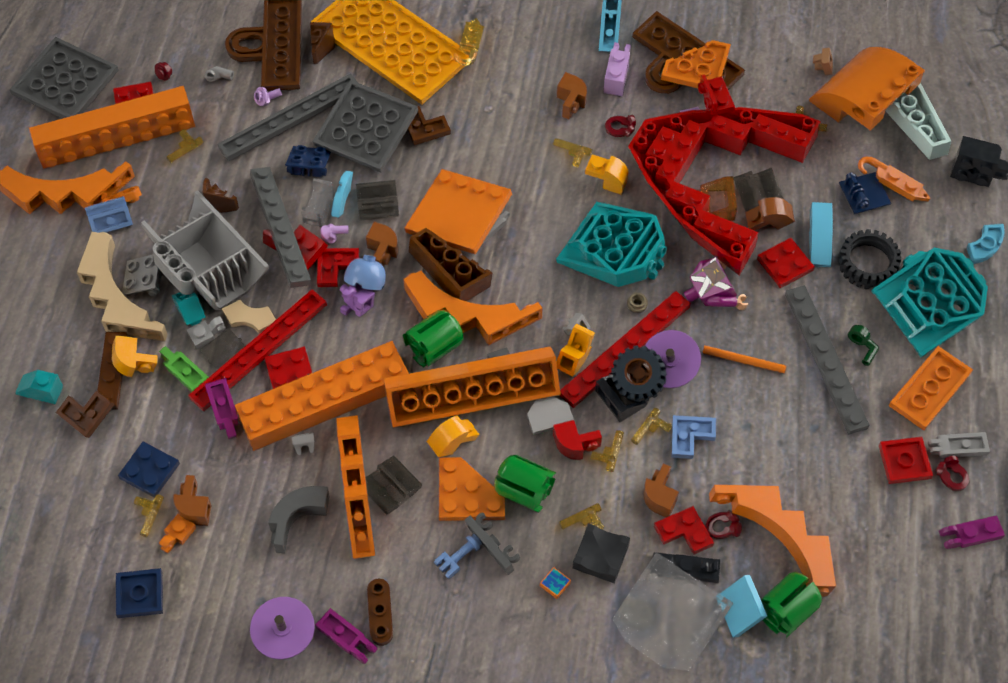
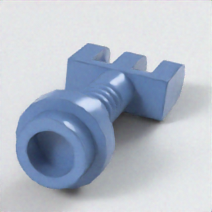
M475 534L472 536L468 535L466 537L468 542L452 556L444 552L435 559L434 564L436 566L445 561L439 568L442 572L451 568L445 574L448 579L460 570L456 563L464 555L468 554L472 549L476 551L480 549L482 542Z

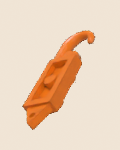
M866 156L859 160L858 168L863 174H867L863 165L865 163L877 168L876 177L883 185L912 202L914 200L929 202L930 197L924 190L922 183L876 158Z

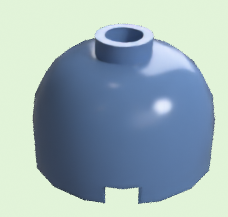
M364 255L363 258H356L351 261L346 269L344 281L352 286H355L357 283L362 285L364 289L382 290L385 285L386 272L382 264L375 261L376 257Z

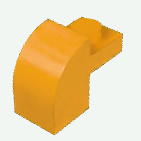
M592 154L585 169V174L604 180L603 189L622 195L628 181L629 170L624 162L614 156L606 159Z
M576 324L572 329L568 343L560 350L556 361L557 369L573 377L587 359L592 348L590 345L595 333Z
M115 336L112 345V362L117 371L128 377H132L135 370L141 373L154 372L158 355L136 353L137 338Z
M454 416L439 425L426 442L438 457L453 455L461 443L474 441L480 434L468 419L461 420L458 416Z

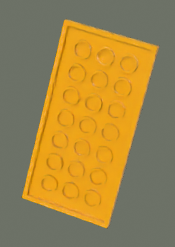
M336 0L311 21L332 23L335 44L421 105L473 60L472 53L395 0Z

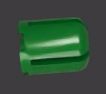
M437 310L402 335L405 347L410 346L415 354L412 358L423 368L427 365H432L460 346L463 341L462 328L459 322L445 310Z
M510 455L501 463L497 471L498 475L494 480V487L498 495L539 513L543 508L540 505L541 501H544L547 495L549 496L556 480L553 476L556 472L519 455Z
M789 573L760 599L767 614V617L762 621L775 634L779 632L787 634L786 638L820 608L822 603L819 588L814 582L806 587V583L810 578L801 573Z

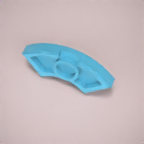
M345 171L340 178L339 184H342V186L339 185L335 193L331 212L333 217H340L344 213L346 199L351 191L353 172Z
M1004 224L984 225L982 237L976 242L968 243L967 251L969 259L973 264L988 260L999 250L1004 238Z

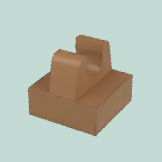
M822 48L821 54L813 56L815 70H823L825 75L833 74V58L830 48Z

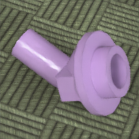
M258 87L254 93V100L259 106H265L270 103L271 99L282 96L280 88L267 92L266 88Z
M331 223L324 225L320 229L321 238L325 242L332 244L337 240L336 234L349 233L348 225L334 226Z

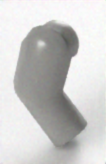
M216 66L207 70L204 76L209 82H214L220 78L232 80L234 71Z

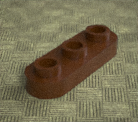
M378 578L372 580L367 587L371 640L376 645L384 646L390 643L393 638L391 596L387 581ZM378 586L382 587V590L379 592L374 590ZM383 608L384 611L381 613H377L376 609ZM380 629L385 630L384 634H378L377 632Z

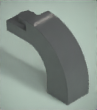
M307 486L299 488L287 494L277 503L268 522L272 532L271 544L274 545L276 553H285L289 529L297 519L305 515L327 516L330 497L328 487Z

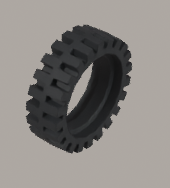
M866 229L865 233L863 230H860L857 234L854 232L850 237L846 238L840 250L838 265L840 266L841 273L844 272V278H850L849 282L851 284L857 282L856 286L861 288L862 284L865 285L864 289H869L870 286L875 288L898 272L901 263V251L898 249V244L893 243L894 239L891 237L886 239L887 234L882 233L880 236L878 235L879 231L874 230V233H871V229ZM864 245L876 247L887 255L889 266L884 272L866 273L852 263L850 259L851 251L856 247Z

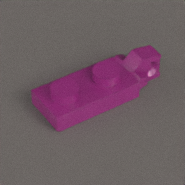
M226 378L205 384L220 430H226L228 439L237 437L234 426L239 425L238 415Z

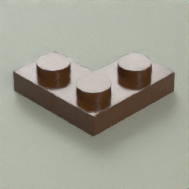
M417 106L418 112L407 129L414 145L451 134L444 115L425 120L420 106Z
M96 390L85 406L68 395L55 413L83 436L90 438L115 404Z

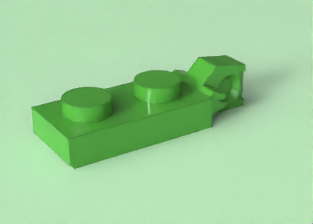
M166 346L159 351L161 358L165 361L163 365L191 392L209 378L181 351L173 353Z

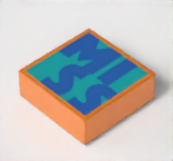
M553 567L540 582V587L558 599L571 584V579Z

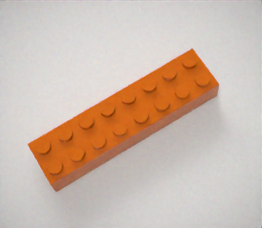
M180 86L33 126L29 129L35 150L43 169L117 148L131 146L135 143L149 141L157 137L167 136L182 130H188L195 127L185 88Z
M390 341L235 404V409L253 451L385 397L386 391L383 379L409 374L393 341Z
M551 346L383 379L393 427L561 395L556 356Z

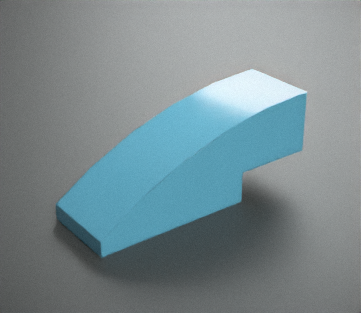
M812 202L809 230L810 261L815 267H831L832 203Z

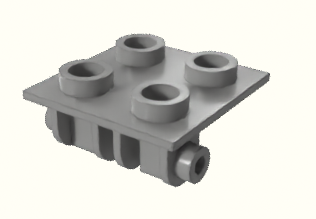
M153 254L127 261L122 289L124 296L143 291L149 292L150 296H156L159 293L158 283L161 282L162 273L154 263Z

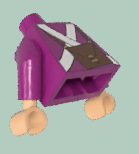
M717 257L702 260L698 263L693 274L690 275L694 287L684 292L689 302L700 297L705 306H736L739 310H745L748 306V303H742L746 300V295L742 294L738 299L735 297L737 294L724 271L726 265L718 260Z

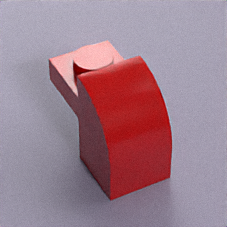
M574 420L553 425V437L557 449L569 459L581 460L583 459L584 451H594L601 447L602 435L600 430L579 435Z

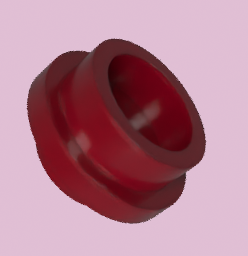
M166 62L157 63L154 67L155 75L163 81L170 79L172 75L170 65Z

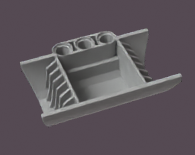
M197 190L194 192L195 197L187 221H184L183 227L177 225L176 231L168 230V236L161 234L160 238L145 220L141 222V226L154 243L153 257L155 265L179 292L188 295L197 290L215 310H220L247 293L267 272L269 265Z

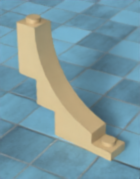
M91 232L77 274L81 283L93 285L89 295L93 307L105 309L102 318L105 331L127 332L130 336L166 341L168 334L165 325L158 321L151 322L148 312L132 303L116 286L112 275V257L115 249L112 235L105 232Z

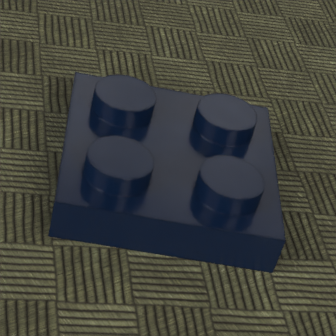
M143 441L118 474V477L122 481L156 498L180 462L178 459Z
M161 568L116 573L117 618L163 614V572Z

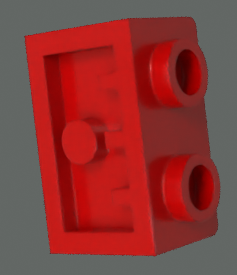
M705 74L701 75L698 90L700 94H703L705 107L710 110L711 115L715 116L734 111L735 105L723 77L707 80Z

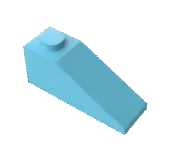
M603 0L599 51L611 52L614 43H618L622 0Z

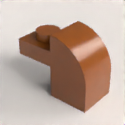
M565 72L557 85V98L565 101L562 117L570 119L572 114L578 111L579 107L585 108L587 87L584 81Z
M770 197L758 201L759 206L745 212L748 228L754 231L768 224L779 230L795 222L792 205L782 198Z
M374 222L366 236L367 248L376 251L374 257H376L375 261L381 263L384 267V265H388L391 257L397 258L398 256L397 236L390 227Z
M664 463L660 470L656 469L652 480L646 478L643 497L651 511L663 517H668L675 507L679 491L665 486L670 476L671 466Z
M186 475L185 483H181L180 495H173L177 512L184 519L191 521L195 525L208 526L212 507L210 499L206 496H196L198 483L195 475Z

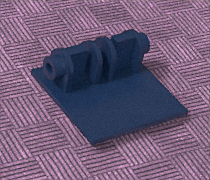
M293 146L285 164L287 166V173L305 176L306 168H308L309 177H311L312 173V177L322 178L327 175V168L325 167L331 152L323 147Z
M850 172L846 175L844 181L839 182L854 214L891 204L882 184L876 177V172L859 177Z

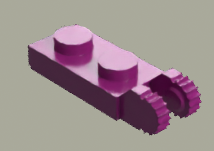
M997 515L944 527L939 530L941 537L954 534L957 536V538L950 539L944 543L945 549L964 548L999 540L1005 536Z
M331 608L315 624L319 631L363 664L368 661V658L356 649L360 643L371 653L377 651V647L365 638L362 632Z

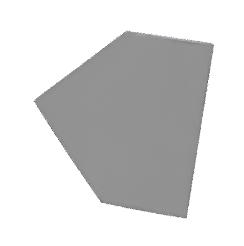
M552 396L536 399L527 413L533 435L553 430L554 424L574 420L568 403Z

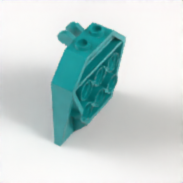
M596 201L558 255L556 261L561 265L620 287L645 280L647 277L655 280L658 276L657 270H662L665 266L661 258L666 254L667 247L665 246V238L656 215Z
M934 247L873 288L871 292L875 294L921 358L978 321L984 315L988 286L985 278L975 270L973 262L966 258L963 253ZM928 271L933 272L936 278L931 277ZM908 284L914 285L916 291L911 290ZM941 288H945L949 294H944ZM921 301L927 302L929 307H924ZM953 305H958L961 311L955 310ZM933 317L940 319L941 324L935 323Z

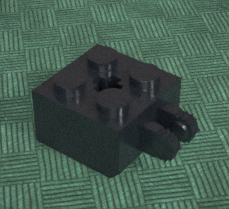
M963 136L954 158L950 177L959 181L989 187L993 178L999 180L1008 179V162L1000 159L1002 148L998 144Z

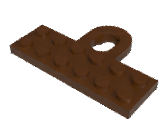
M264 0L263 27L236 29L225 40L227 54L233 60L239 62L262 61L261 87L266 88L267 91H273L278 88L280 90L300 89L302 0ZM248 39H258L262 41V45L256 49L241 47L239 42Z
M658 11L639 26L632 35V38L659 55L646 68L645 81L651 90L661 94L675 92L682 86L681 84L661 80L659 73L664 67L666 60L678 58L688 50L695 47L698 49L706 45V43ZM727 58L722 77L729 90L745 75V69Z

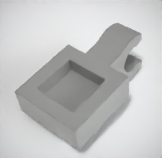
M218 316L210 324L203 321L187 329V332L196 349L214 341V334L224 331L226 327L221 317Z

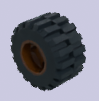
M633 346V349L628 347L623 354L620 352L618 359L613 362L614 368H612L611 372L613 382L620 394L630 401H650L649 398L657 397V393L661 392L663 385L666 384L667 373L662 358L653 349L649 350L646 346H642V348Z

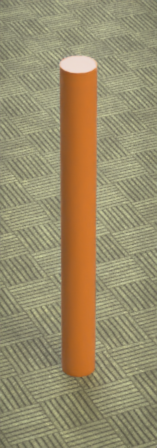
M704 345L703 354L785 374L786 365Z

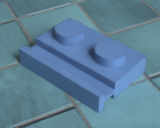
M124 196L85 207L92 232L106 233L133 225Z

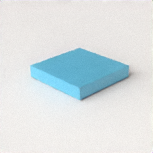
M744 575L716 596L732 637L741 636L767 617L750 575Z

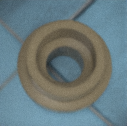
M634 293L628 298L627 306L631 311L640 313L646 310L648 300L642 293Z

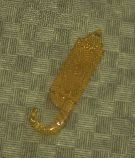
M477 18L465 23L459 50L469 55V58L461 59L457 56V53H454L455 61L461 65H472L476 61L484 26L480 24Z

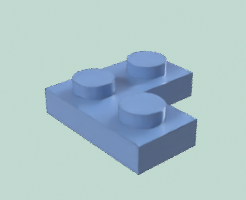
M673 415L671 458L693 459L694 440L715 441L716 418Z

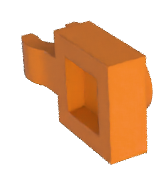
M177 514L164 529L166 535L159 542L162 546L160 549L169 553L177 542L183 545L195 531L196 525L184 519L180 514Z

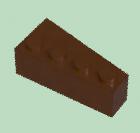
M425 228L410 237L408 252L447 294L460 300L468 301L491 286L493 274L488 269L484 270L478 266V262L463 256L462 252L457 248H451L447 245V241L429 229Z

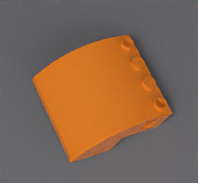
M868 47L860 51L809 98V102L838 123L848 114L871 131L883 119L885 110L903 93L909 95L921 83L925 70L894 50L884 47Z

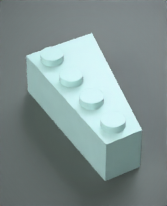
M921 83L909 95L903 93L885 110L929 160L948 155L951 139Z

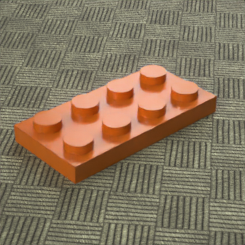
M937 346L892 399L889 407L922 430H925L972 374L973 369Z

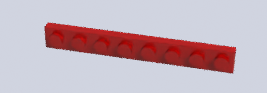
M311 289L188 395L190 400L204 412L211 406L205 384L226 378L230 390L265 359L264 357L274 352L327 306L326 300Z
M677 291L673 292L560 390L561 395L559 396L574 409L596 389L597 380L612 375L613 362L618 359L620 352L623 354L628 347L633 349V346H638L639 348L645 346L650 338L665 330L687 311L691 303Z

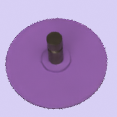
M666 330L657 333L646 343L645 346L649 350L653 349L657 355L659 354L664 362L667 375L666 384L663 387H681L689 383L698 373L701 365L700 349L692 337L686 333Z
M277 597L265 602L257 609L250 624V635L254 646L263 655L273 659H288L303 652L310 644L315 630L314 618L309 608L303 602L291 597Z

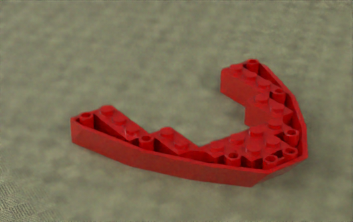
M735 107V110L715 116L711 115L709 109L690 110L645 119L628 147L648 184L688 235L740 276L756 248L758 232L709 213L710 195L680 184L705 142L740 156L749 142L803 163L818 137L821 121L803 114L746 107Z

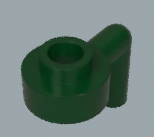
M853 325L848 332V338L857 345H865L869 348L862 360L865 366H869L877 354L879 346L870 339V333L865 326Z

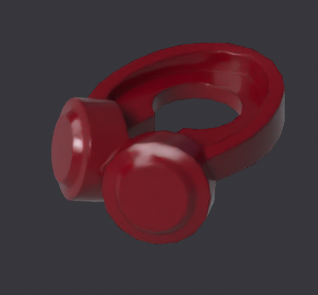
M635 116L610 117L605 123L606 132L614 137H630L635 131ZM613 122H620L628 128L616 130L611 127V124Z
M949 456L945 458L944 462L941 461L936 469L937 476H940L946 487L953 491H962L967 487L969 476L967 471L959 464L957 456ZM947 469H951L954 473H959L962 476V482H953L950 479L951 474Z
M731 510L713 514L705 524L710 536L716 539H724L729 536L739 537L742 531L739 516L732 513ZM717 521H723L724 523L732 522L730 526L725 527L721 532L713 530V525Z

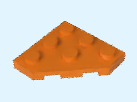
M711 40L703 47L698 49L695 47L684 52L678 58L666 60L661 80L698 88V83H700V78L703 74L706 75L707 80L721 77L731 44Z
M461 457L439 458V521H464L470 515L476 520L477 515L480 513H484L486 516L483 520H505V497L498 495L492 484Z

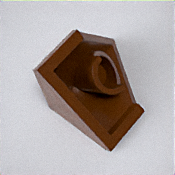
M310 22L313 64H318L335 48L332 23Z
M204 179L203 196L219 213L232 212L239 209L236 196L226 197V190L225 192L222 191L216 183L211 186L209 179Z

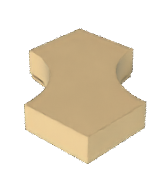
M238 300L222 308V312L231 327L249 326L259 334L276 320L268 306L251 308L246 306L241 300Z

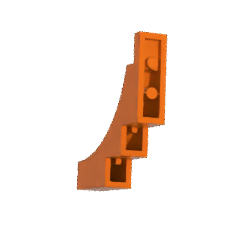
M126 161L121 166H118L113 173L103 168L92 174L67 180L33 178L21 174L7 165L4 169L0 170V192L29 214L44 202L62 214L75 202L84 209L87 206L101 203L102 199L117 193L135 176L132 166Z
M422 270L411 273L403 279L404 290L423 319L437 310H445L459 322L462 333L477 327L488 346L542 319V307L539 302L533 305L529 304L521 311L515 303L502 305L475 304L445 293L435 286Z
M358 415L336 418L344 498L353 559L375 556Z
M713 486L709 493L710 502H717L718 504H728L731 502L732 513L756 522L784 544L797 562L801 573L810 578L806 583V587L814 582L819 588L822 597L828 596L836 587L829 536L807 535L804 511L782 510L779 486Z

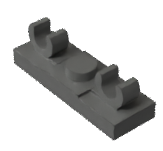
M484 513L478 514L476 521L471 515L468 516L464 521L469 530L480 539L482 545L507 575L512 573L514 569L511 563L518 562L520 555L517 553L513 557L508 556L509 552L513 550L511 545L506 546L503 552L499 549L498 546L501 544L493 534L489 536L486 532L492 528V522L489 521L487 524H481V521L486 517Z

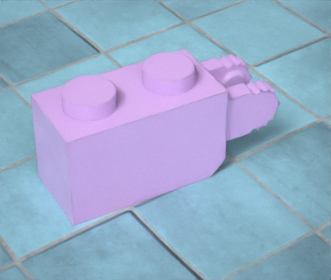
M614 43L606 70L604 93L618 96L623 95L629 67L631 45L626 44L624 51L619 50V43Z

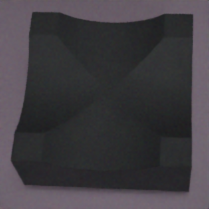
M588 523L573 560L572 569L615 584L629 547L630 537L613 534Z

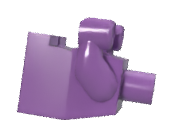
M357 283L355 286L350 285L348 287L345 284L341 286L340 291L343 294L344 302L347 304V306L342 305L340 307L342 314L347 316L351 310H354L355 314L361 317L373 307L375 292L372 290L364 289L362 285Z

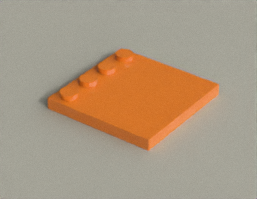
M442 169L404 229L406 233L414 235L427 228L447 241V245L476 255L512 196V191L502 186Z

